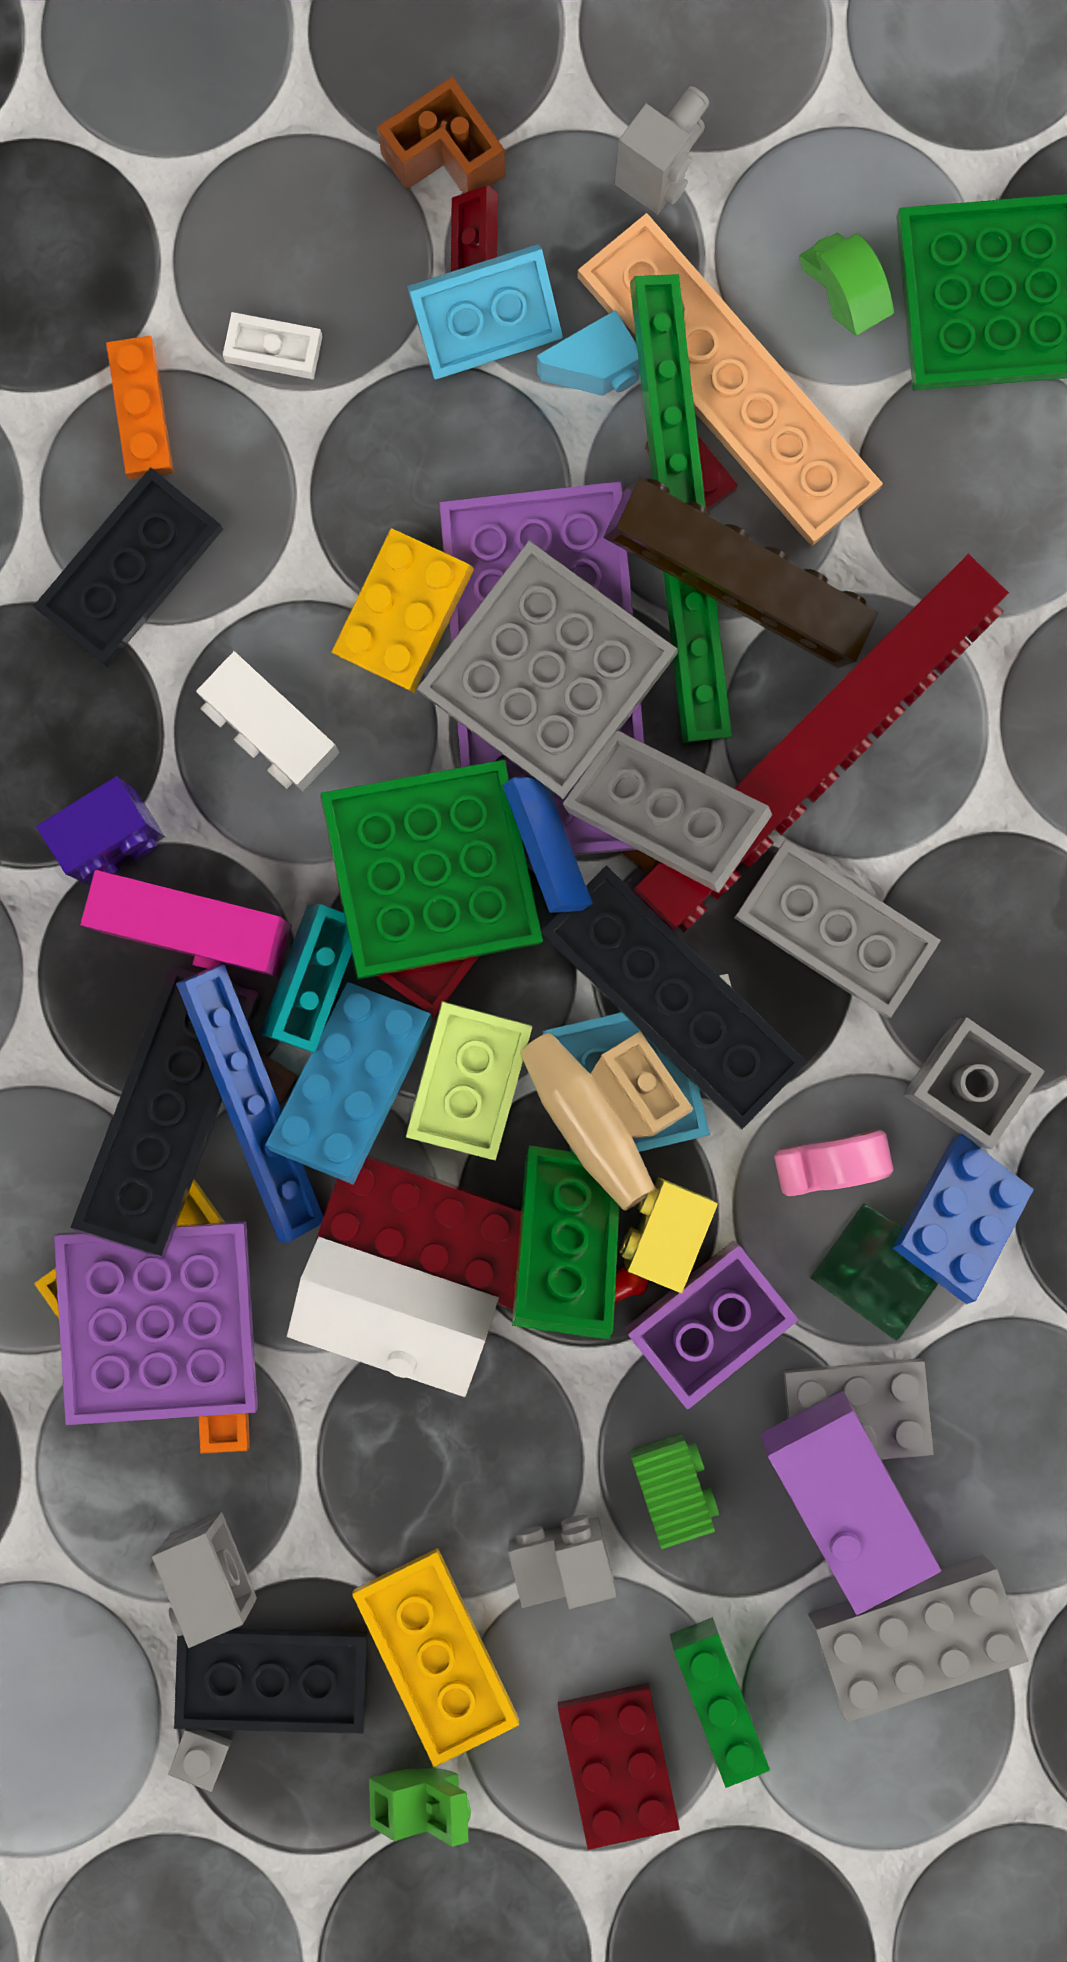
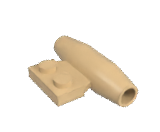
M639 1031L602 1054L591 1074L552 1033H546L525 1046L520 1054L540 1100L583 1167L624 1211L643 1201L647 1193L653 1192L656 1189L633 1138L655 1136L691 1113L693 1107L642 1032Z

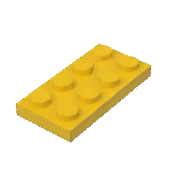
M438 1548L353 1590L354 1600L433 1767L519 1726V1717Z

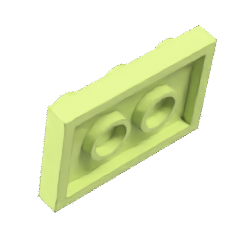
M442 1001L406 1130V1138L496 1161L523 1063L520 1052L528 1045L533 1026Z

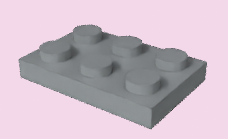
M921 1358L783 1370L787 1419L843 1390L881 1460L934 1455L925 1361Z

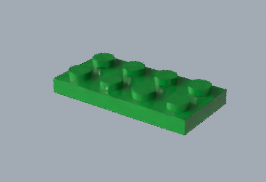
M529 1146L525 1164L512 1326L609 1340L613 1333L619 1205L588 1173L574 1152Z

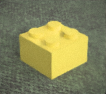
M658 1177L654 1186L656 1190L647 1193L646 1198L638 1203L637 1209L640 1210V1213H643L637 1229L628 1228L620 1248V1253L625 1258L623 1263L628 1272L682 1293L718 1203L708 1197Z

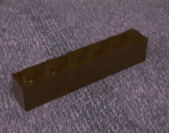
M639 477L626 488L603 536L604 539L836 668L857 661L879 613L866 606L867 602L862 596L851 591H840L827 584L828 579L820 572L797 567L788 561L789 557L783 551L774 547L760 546L749 539L750 535L744 529L732 524L723 525L709 517L710 512L702 505L691 501L683 502L669 494V488L657 480Z

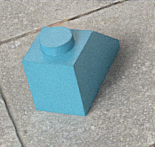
M615 310L537 355V374L541 381L601 396L614 389L616 392H622L635 384L639 379L640 369L637 344Z

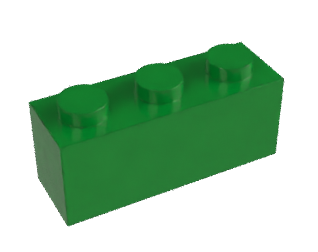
M713 1617L671 1633L670 1638L675 1656L725 1788L769 1772L770 1768Z

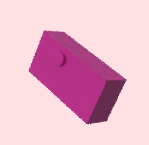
M99 870L94 872L80 924L104 934L195 956L192 965L209 969L216 965L226 964L277 978L279 977L292 924L280 916Z

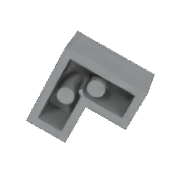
M585 1514L572 1516L561 1521L562 1527L543 1531L542 1526L530 1527L515 1534L516 1539L509 1540L508 1553L522 1608L566 1597L569 1609L616 1597L613 1572L599 1517L589 1520L588 1515Z

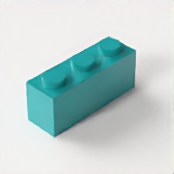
M322 904L306 906L259 1033L260 1035L301 1050L315 1053L352 953L344 913Z

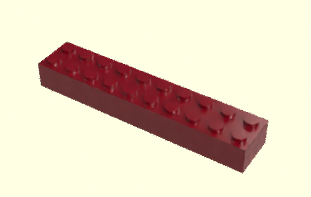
M969 553L734 788L769 806L772 816L737 867L743 862L750 868L774 843L768 836L774 830L782 835L807 810L802 802L808 798L814 803L840 777L834 769L839 765L846 771L873 744L867 736L871 733L878 739L906 711L900 703L903 701L910 707L938 678L933 670L935 669L942 675L971 645L966 637L973 643L1004 612L998 604L1009 592ZM660 862L635 887L633 892L673 931L679 927L685 933L708 910L702 902L709 895L717 901L741 875L734 870L718 893Z

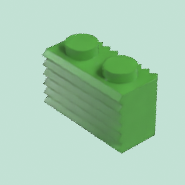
M681 1433L630 1450L631 1459L661 1549L715 1532L711 1518L719 1516V1511L711 1488L702 1490L696 1473L705 1469L696 1443L687 1445Z

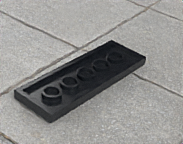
M606 865L586 885L593 904L582 911L559 912L545 926L541 934L742 1130L808 1062Z
M174 965L170 966L70 1227L74 1231L162 1259L165 1258L222 1103L221 1095L176 983L198 973ZM232 984L250 1027L260 1000V994L258 991Z

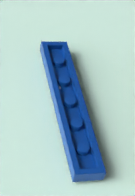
M224 964L216 965L176 983L278 1241L289 1243L321 1225L324 1217L303 1164L272 1152L265 1145L282 1110Z

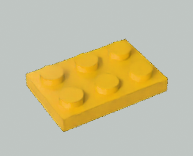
M391 528L331 653L415 693L470 580L474 568L462 560Z

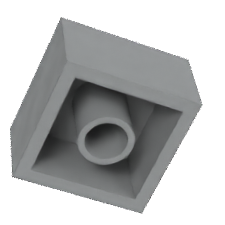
M958 1018L953 1020L903 1095L957 1133L963 1134L978 1147L993 1149L1045 1071L969 1018Z
M219 1512L170 1533L151 1556L154 1562L151 1563L150 1569L155 1585L160 1591L165 1589L172 1606L169 1608V1618L175 1633L178 1636L183 1635L188 1648L243 1625L257 1597L223 1513Z

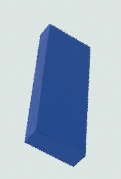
M511 778L502 786L549 912L584 910L593 903L550 790L535 778Z

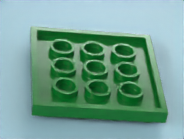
M1067 194L899 208L896 220L913 391L1066 379Z
M505 760L320 793L357 980L537 945L543 942L521 835L502 786L509 781Z

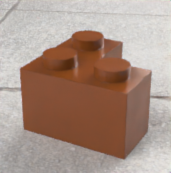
M453 76L377 126L381 155L406 190L442 166L448 171L462 193L486 185L490 187L505 177V149Z

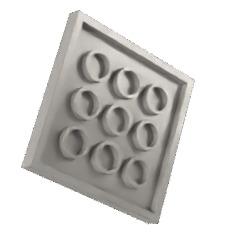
M529 540L418 686L417 690L565 801L593 760L616 731L622 728L678 654V649Z

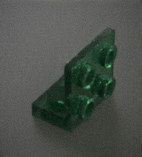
M863 1203L810 1279L892 1339L899 1340L938 1283L892 1249L903 1228Z

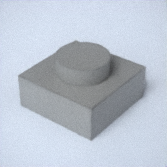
M185 1729L168 1775L212 1792L232 1740L204 1729Z

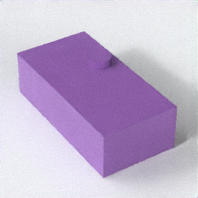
M843 1390L760 1433L769 1460L856 1615L942 1572Z

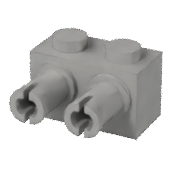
M689 86L667 116L662 115L646 103L619 138L615 185L656 215H659L668 202L672 205L675 204L687 186L688 180L685 179V172L692 160L688 153L704 132L705 125L700 118L709 107V100L703 92L696 87Z

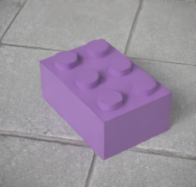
M732 1241L689 1275L682 1293L674 1290L669 1291L628 1324L625 1329L631 1340L688 1410L794 1325L798 1318L740 1245Z

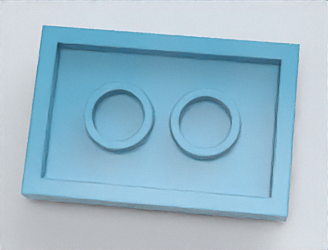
M539 244L407 286L431 373L435 380L563 339L543 251Z

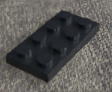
M150 467L33 607L99 662L108 667L222 532L223 528L220 523Z
M234 1628L188 1648L184 1636L177 1635L174 1729L363 1734L365 1729L368 1632Z

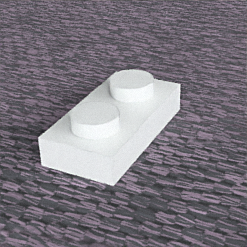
M232 312L223 358L225 363L314 380L322 341L321 329Z

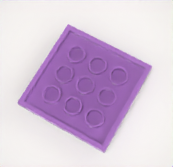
M246 1221L178 1225L175 1228L164 1259L80 1232L58 1233L54 1235L66 1425L255 1413L257 1411L258 1402Z

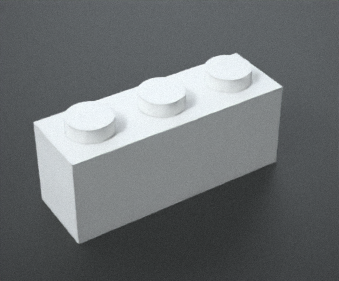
M235 651L196 691L206 702L200 709L220 728L225 722L229 723L239 733L233 740L252 758H255L260 752L270 761L272 765L267 771L286 789L294 784L304 792L340 753L336 745Z

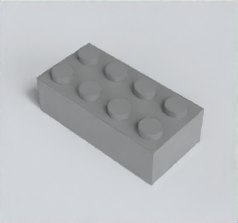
M984 1555L942 1568V1572L859 1615L855 1614L848 1600L808 1614L838 1706L847 1723L1028 1662L998 1570Z

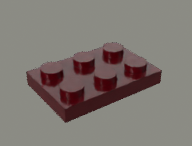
M649 1682L558 1702V1712L587 1849L591 1850L680 1830Z

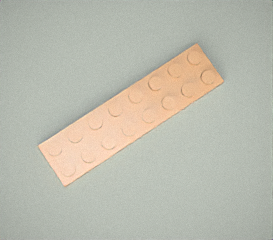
M646 213L579 268L577 278L608 313L617 311L636 343L630 281L634 276L679 274L695 414L812 547L878 492L883 483Z

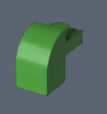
M839 233L824 237L817 241L813 247L799 255L803 271L826 288L833 319L855 336L895 313L883 268L871 247L858 233L847 239Z
M439 1768L403 1769L369 1778L370 1826L393 1841L429 1832L451 1847L469 1842L468 1822L471 1817V1808L467 1792L459 1788L457 1773Z

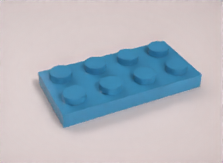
M347 982L322 1032L315 1053H311L265 1144L267 1148L279 1155L354 1185L433 1021L431 1013Z

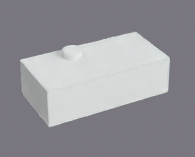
M318 1237L300 1279L287 1337L389 1371L395 1376L407 1377L466 1397L499 1297Z

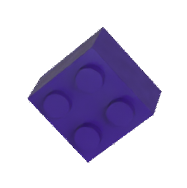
M118 776L36 826L65 875L87 885L92 883L95 870L117 875L119 873L117 868L119 865L131 858L134 861H138L149 856L158 849L156 842L165 837L139 793Z

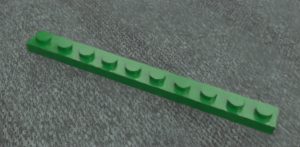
M679 274L634 276L630 281V291L652 479L666 485L670 490L669 494L679 500L695 502L706 508ZM663 571L671 644L678 649V654L673 659L682 741L683 743L730 738L732 734L716 600Z

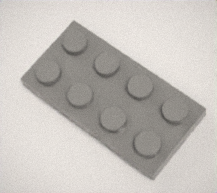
M618 730L593 760L563 802V806L568 813L718 893L772 816L769 806Z
M788 840L782 843L734 917L886 1018L892 1017L941 941Z

